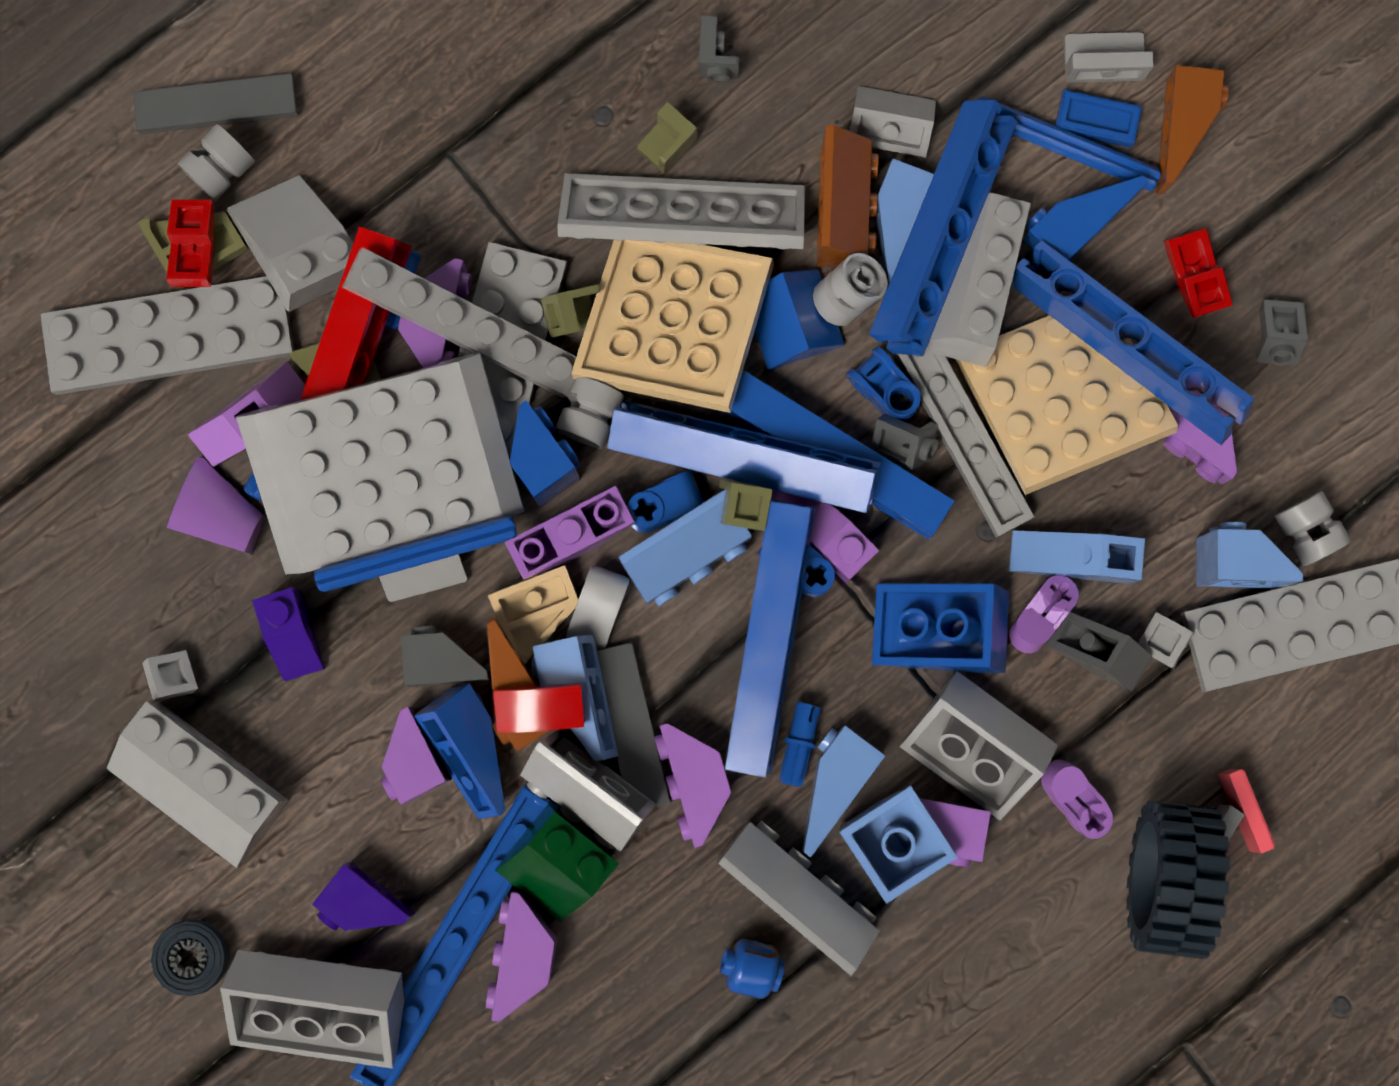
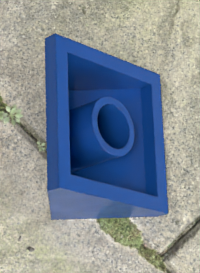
M819 270L782 272L769 280L754 331L768 371L845 345L839 327L827 322L814 306L813 291L818 282L822 280Z

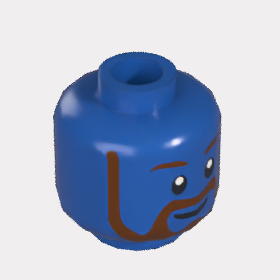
M741 938L735 943L732 950L727 948L724 950L720 963V973L726 975V985L730 991L764 999L771 991H778L784 974L785 962L784 959L779 958L778 950L773 945Z

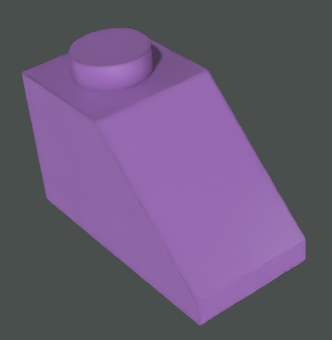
M406 707L400 710L382 764V769L386 775L381 778L382 785L392 801L397 798L400 805L407 804L451 781L439 756L415 720L414 715L417 713L414 707Z
M920 799L958 856L957 859L949 864L970 868L971 860L982 862L991 812Z

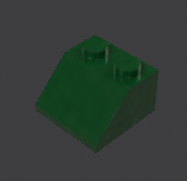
M548 804L497 866L495 871L560 922L591 899L619 863L611 854Z

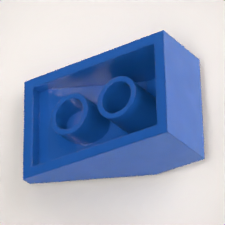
M876 584L872 665L954 672L1006 673L1009 591L996 584Z

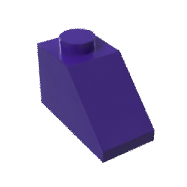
M288 588L252 600L264 642L285 682L325 669L302 591Z
M352 862L343 864L312 903L319 910L317 917L333 930H337L339 927L344 931L404 924L415 915L412 910Z

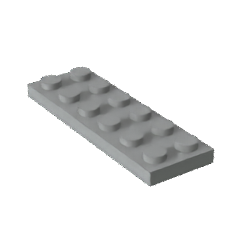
M565 173L557 223L558 237L803 249L805 185Z
M488 242L472 303L547 341L549 331L541 298L561 292L567 269V261ZM460 347L457 358L473 353ZM482 358L511 457L519 405L526 400L531 404L536 384Z
M267 276L211 285V287H199L40 314L50 390L55 395L290 357V353L295 351L289 312Z
M1399 559L1182 612L1181 617L1184 627L1194 633L1189 646L1202 692L1399 644Z

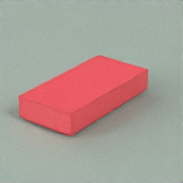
M1229 769L1219 773V779L1230 805L1245 815L1239 824V828L1249 852L1262 854L1274 849L1275 843L1245 770Z

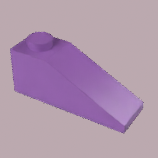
M772 490L770 501L780 500L816 507L810 544L832 565L834 572L845 583L879 552L858 528L831 504Z

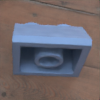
M1220 523V527L1209 528V533L1196 538V587L1278 589L1303 582V573L1261 530H1246V523Z
M911 785L872 804L840 825V834L886 904L958 858Z

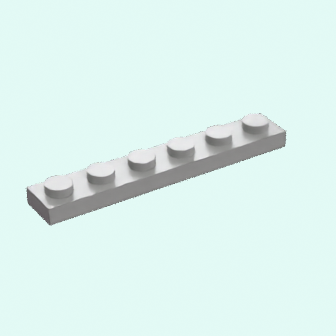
M365 248L359 250L342 288L472 353L481 352L482 358L562 398L568 396L574 382L571 372L576 360L575 355Z
M925 351L924 356L895 354L906 376L919 390L922 405L931 421L938 425V434L995 537L997 538L1034 518L1032 511L947 358Z

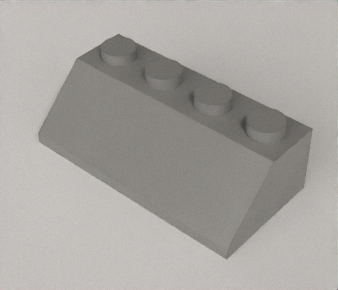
M995 193L988 194L926 351L983 367L987 366L997 346L1031 203Z
M146 701L120 734L107 766L110 772L236 868L240 867L289 802L283 795L160 702Z
M762 820L756 826L748 821L717 858L718 864L852 976L880 932L872 925L877 917L858 901L851 907L840 898V895L845 890L826 874L819 880L807 869L811 866L812 862L794 847L787 853L775 842L780 836Z
M237 951L220 987L230 1045L393 1069L404 1006L401 972L272 955L264 952Z

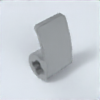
M592 564L566 637L594 635L596 649H605L631 578Z

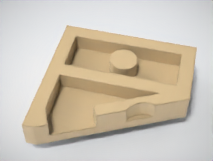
M565 564L488 594L499 624L524 664L534 654L532 646L543 644L563 620L572 613L579 600Z

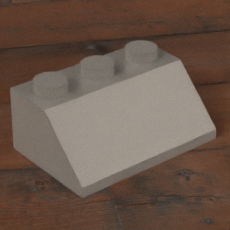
M958 671L954 673L934 697L900 745V748L983 809L991 812L990 814L998 820H1001L1044 775L1058 747L1055 742Z
M556 730L537 744L520 775L528 781L527 787L533 793L544 799H547V797L551 798L561 806L560 812L566 818L577 824L584 823L594 831V838L609 849L615 847L622 851L656 806L655 802L622 779L621 776L601 761H594L584 748L560 730Z

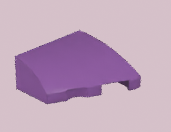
M197 456L179 493L167 528L252 555L265 516L253 504L249 503L229 481L224 479L206 459Z

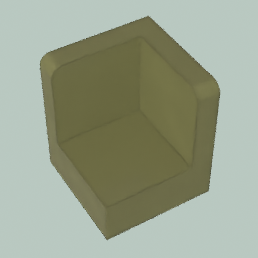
M667 102L657 112V124L639 142L637 149L666 175L697 142V127Z
M599 284L541 298L550 338L585 330L592 310L589 295L601 292Z
M720 479L719 487L726 489L720 523L765 531L772 489Z

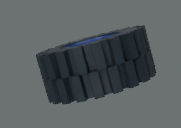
M1152 800L1143 806L1141 810L1142 817H1138L1136 823L1137 834H1133V852L1129 856L1130 876L1127 877L1126 887L1129 888V896L1126 899V910H1129L1127 924L1128 928L1131 929L1130 940L1134 943L1135 950L1203 959L1209 957V951H1213L1216 947L1215 937H1220L1222 930L1220 919L1221 917L1225 918L1227 906L1224 904L1225 894H1228L1229 882H1226L1227 871L1230 870V858H1226L1229 839L1227 836H1224L1227 827L1225 820H1221L1222 813L1220 810H1216L1217 808Z

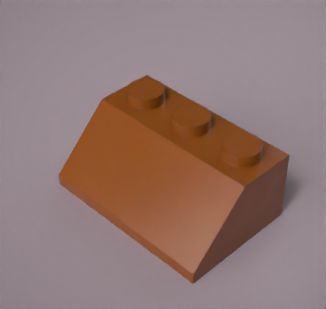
M835 125L825 126L820 151L816 267L836 268L847 256L854 253H864L870 257L875 255L876 233L869 232V217H876L877 193H870V178H877L878 154H871L872 140Z

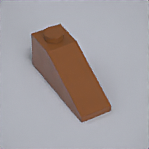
M1176 65L1167 77L1158 168L1161 170V176L1157 183L1156 194L1164 195L1172 186L1221 109L1224 110L1229 92L1228 85H1223L1224 70Z
M494 614L488 616L486 622L492 689L527 685L538 687ZM492 723V727L504 745L511 742L516 751L551 731L497 732L496 723Z

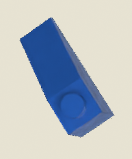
M1144 175L1058 202L1049 212L1041 208L1027 222L1026 226L1030 230L1023 239V242L1034 252V247L1042 240L1071 261L1142 191L1149 180Z
M470 684L450 688L415 714L414 718L476 817L482 819L500 816L505 812L491 717L484 708L482 697L477 691L473 690Z

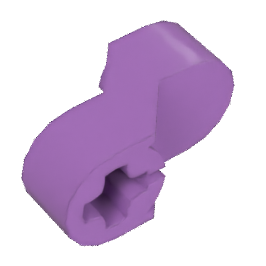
M1061 575L1050 577L1021 612L1009 631L1011 643L1017 650L1030 654L1040 650L1070 613L1079 598V590L1071 579Z
M1055 760L1049 763L1044 775L1041 777V783L1050 800L1065 815L1070 825L1085 837L1099 839L1105 836L1113 824V815L1105 799L1089 783L1084 773L1078 767L1065 760Z

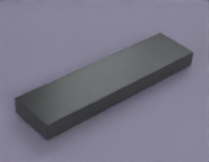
M292 73L133 92L136 131L140 135L211 127L216 124L228 125L298 116L295 78Z
M633 643L599 650L597 654L618 751L617 761L621 777L655 802V807L671 804Z

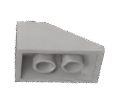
M300 175L227 208L229 215L288 312L338 289L353 242L342 224Z

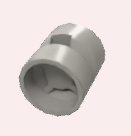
M218 124L201 139V149L192 148L177 163L214 201L231 186L230 178L232 176L240 177L255 162L250 154Z
M864 253L851 254L815 286L813 291L814 306L818 313L829 323L836 326L851 324L886 293L888 285L886 273L874 258Z
M579 377L574 380L567 396L571 406L562 408L554 429L561 435L592 448L603 449L611 429L608 420L613 417L614 409L621 407L624 395L604 383L587 377Z
M1323 491L1300 501L1274 516L1285 536L1294 537L1295 542L1292 548L1303 567L1334 553L1352 542L1341 521L1332 520L1331 515L1334 509ZM1319 524L1323 534L1312 539L1308 535L1307 530Z

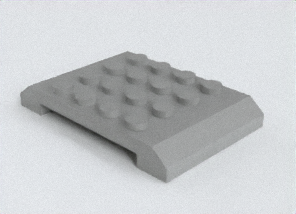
M481 352L280 406L277 404L246 412L236 417L285 575L310 572L502 517H514L524 512L523 501L514 469L510 465V455Z

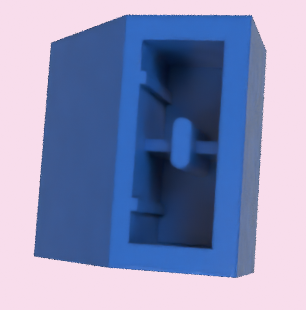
M526 400L519 405L510 465L538 505L542 507L580 480L576 468L581 464L565 439L558 443L556 442L553 435L557 431L542 407L539 405L533 410Z

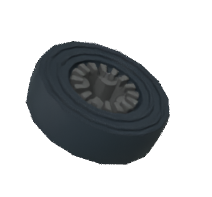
M189 919L174 923L161 933L153 946L151 957L153 973L162 987L176 995L194 996L202 994L220 982L227 970L229 950L226 939L221 932L206 921ZM197 948V951L200 952L196 957L200 962L199 966L192 964L185 967L182 963L185 960V955L182 953L183 949L189 951Z

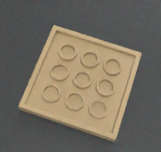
M614 240L599 284L601 292L596 294L571 372L574 380L579 377H587L615 389L731 413L774 267L772 258L694 243Z
M1050 315L1000 335L996 349L986 367L956 359L1025 495L1175 434L1178 430L1179 425L1166 403ZM1130 338L1122 339L1123 342L1133 345Z

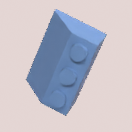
M726 489L619 556L622 567L629 578H631L647 606L653 602H656L658 607L666 604L679 595L676 588L686 581L690 580L695 585L714 572L711 566L719 560L725 558L730 563L748 551L745 544L751 541L752 536L749 530L720 523Z

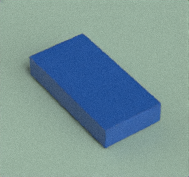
M1064 89L1060 98L1055 126L1086 139L1132 148L1135 143L1142 106Z

